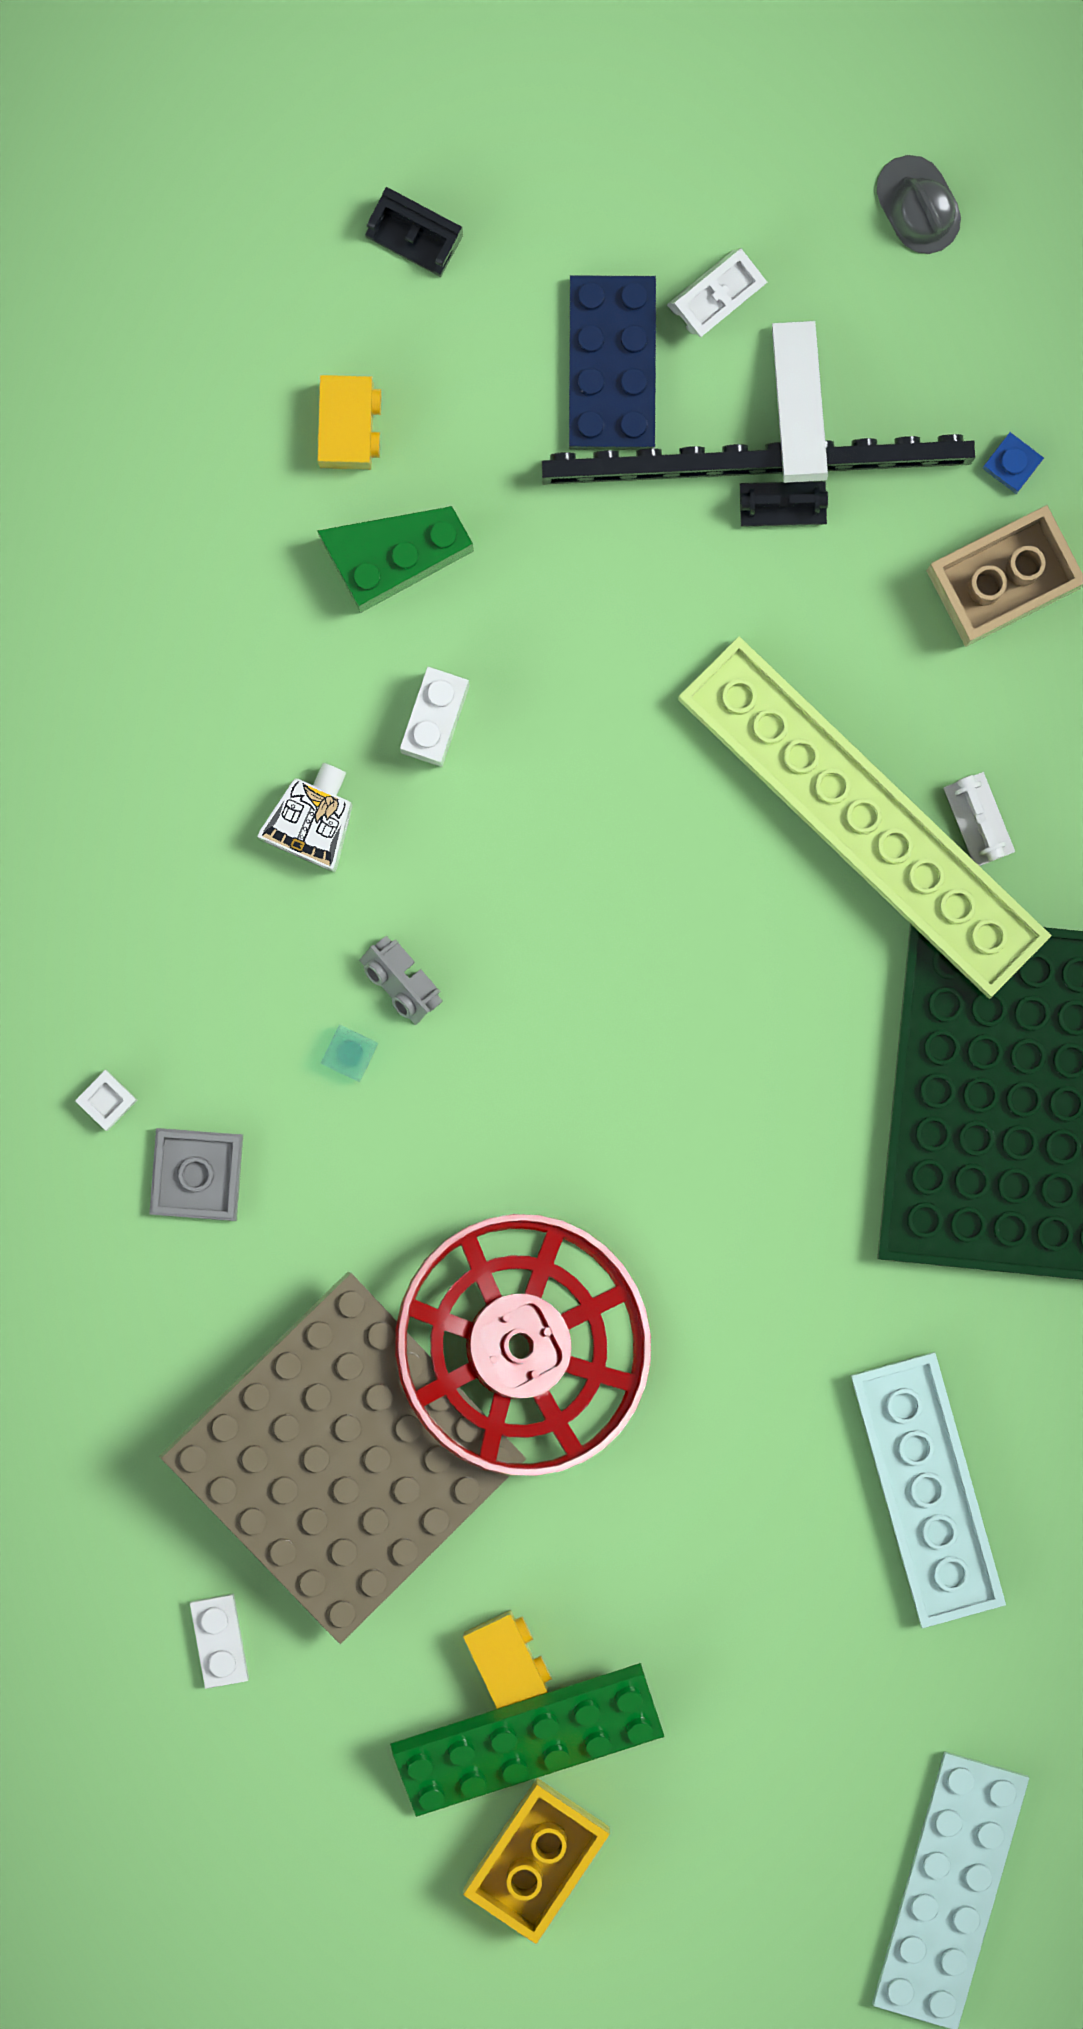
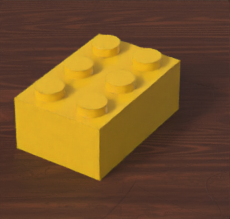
M536 1778L465 1884L463 1895L537 1944L610 1835L609 1826L539 1778Z

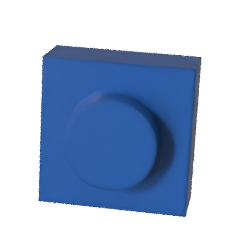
M1009 432L982 469L1017 494L1044 457L1013 433Z

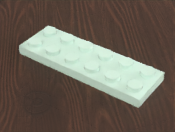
M928 1353L850 1375L921 1628L1005 1606L1006 1602L936 1353Z
M944 1751L873 1998V2006L946 2028L958 2029L1028 1785V1775Z

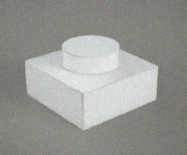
M104 1070L75 1101L105 1131H108L137 1102V1099L107 1070Z

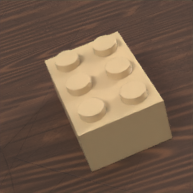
M1048 505L931 563L926 570L965 647L1083 587V573Z

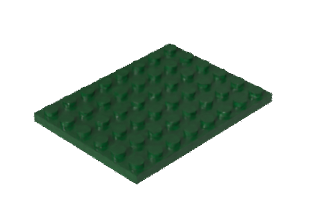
M910 923L877 1259L1083 1280V931L1043 927L1052 935L1050 939L989 999Z

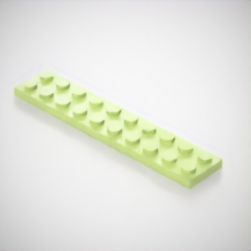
M740 636L679 695L678 700L989 999L1052 936Z

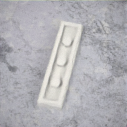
M815 321L772 323L784 483L827 480L828 469Z

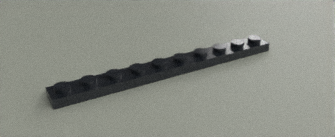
M948 434L938 436V442L921 443L920 437L905 436L895 438V444L877 445V439L862 438L852 440V446L834 447V441L825 440L828 471L971 465L975 459V441H964L961 434ZM781 442L766 444L765 450L748 451V445L744 444L726 445L722 447V452L705 453V447L690 446L680 448L679 454L662 455V449L647 448L637 450L636 456L619 457V451L604 450L594 452L593 458L576 459L575 453L561 452L551 454L550 460L542 461L543 485L783 473Z

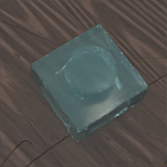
M339 1024L321 1064L361 1082L379 1043Z

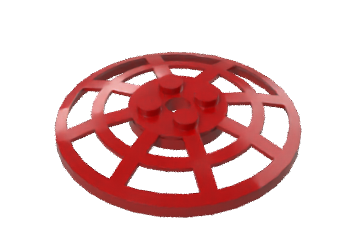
M511 1214L489 1218L463 1228L443 1241L423 1261L411 1279L400 1305L396 1325L395 1355L400 1381L408 1402L423 1427L440 1445L461 1460L486 1471L508 1476H539L560 1472L587 1461L606 1448L625 1428L636 1411L646 1387L651 1362V1333L646 1308L636 1284L624 1265L604 1244L586 1231L562 1220L541 1215ZM507 1229L536 1230L546 1233L537 1258L511 1255L494 1258L486 1261L477 1237ZM564 1239L575 1244L593 1257L609 1274L616 1287L592 1298L589 1291L576 1277L554 1264L562 1240ZM461 1246L471 1270L464 1273L449 1288L441 1300L438 1309L416 1300L421 1286L433 1268L451 1251ZM508 1269L532 1271L524 1294H511L503 1297L492 1273ZM550 1277L564 1286L580 1305L560 1314L550 1303L541 1299L548 1278ZM476 1282L486 1306L478 1312L472 1322L450 1314L460 1295L471 1284ZM623 1302L629 1314L633 1334L631 1374L605 1367L607 1361V1336L601 1313ZM410 1317L432 1326L430 1354L437 1380L416 1390L412 1381L407 1357V1329ZM587 1320L593 1340L592 1362L571 1356L572 1348L569 1330ZM444 1331L467 1339L466 1351L469 1363L450 1373L447 1371L443 1353ZM515 1334L524 1336L529 1343V1352L523 1359L514 1357L509 1350V1341ZM564 1373L587 1379L577 1397L561 1411L549 1390L559 1382ZM477 1378L484 1387L493 1392L494 1395L488 1417L471 1407L459 1394L457 1388ZM600 1384L625 1390L621 1404L610 1421L593 1439L581 1445L568 1423L574 1420L589 1405ZM445 1395L450 1404L464 1418L475 1426L484 1429L480 1453L477 1454L466 1449L449 1437L431 1418L424 1406ZM533 1397L545 1419L544 1421L527 1425L505 1423L511 1399H526ZM553 1432L566 1453L556 1459L537 1463H507L497 1460L502 1436L529 1438Z

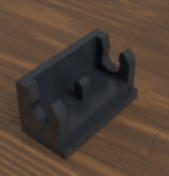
M386 187L366 227H368V230L365 234V237L442 277L463 237V228Z

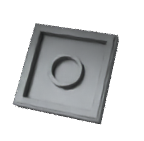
M156 1128L149 1214L237 1221L243 1135Z

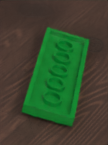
M639 1663L390 1743L414 1813L418 1817L665 1736L642 1665Z

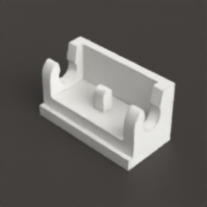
M739 248L727 254L671 300L667 306L675 315L682 317L687 324L686 329L691 334H697L699 337H702L768 282L742 248Z

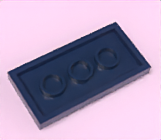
M570 275L569 449L640 450L655 448L656 276Z

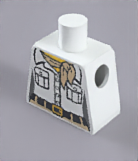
M322 763L313 785L295 778L259 831L257 837L261 841L335 873L353 806L350 801L337 796L346 772L329 764Z

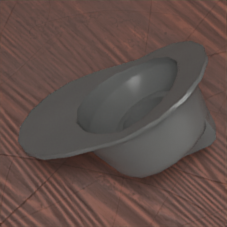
M913 155L894 158L884 166L878 177L876 192L880 205L898 238L906 247L918 253L931 254L945 249L954 241L960 230L961 215L958 204L941 172L932 162L921 156Z

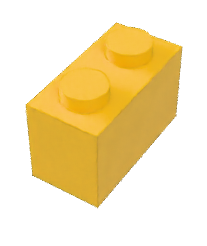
M320 375L318 464L320 468L371 470L372 458H380V432L372 431L373 415H381L382 391L381 389H374L372 376Z
M509 1610L464 1632L463 1638L497 1709L548 1693V1687L545 1682L552 1680V1677L542 1656L535 1659L532 1656L527 1643L532 1641L533 1637L523 1616L515 1619L512 1611Z

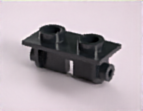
M826 481L740 483L741 527L827 524L828 491H826Z

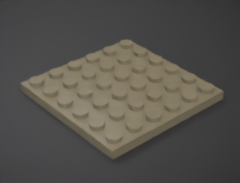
M347 1272L159 1455L163 1462L339 1644L387 1599L509 1477L508 1475L483 1470L461 1460L440 1445L423 1427L408 1402L399 1377L395 1355L397 1321L350 1272ZM407 1333V1357L410 1374L414 1386L418 1390L437 1380L433 1370L431 1357ZM457 1388L459 1394L471 1407L486 1416L460 1388ZM445 1395L424 1406L431 1418L449 1437L466 1449L477 1454L480 1453L484 1429L475 1426L464 1418L450 1404ZM506 1436L501 1437L497 1460L507 1463H523L526 1460L523 1454Z

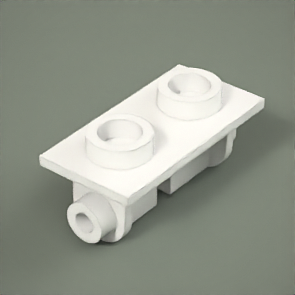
M984 772L965 777L943 788L970 857L974 862L981 866L1015 852Z

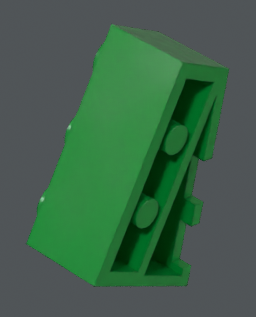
M452 506L317 530L320 540L361 613L474 552L473 543Z

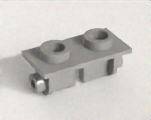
M385 936L375 946L372 945L359 960L364 965L367 977L374 984L383 987L392 998V1004L397 1012L404 1018H409L414 1025H417L428 1012H431L443 1002L438 996L441 991L421 969L410 978L404 973L415 962L396 939L391 941L388 936Z

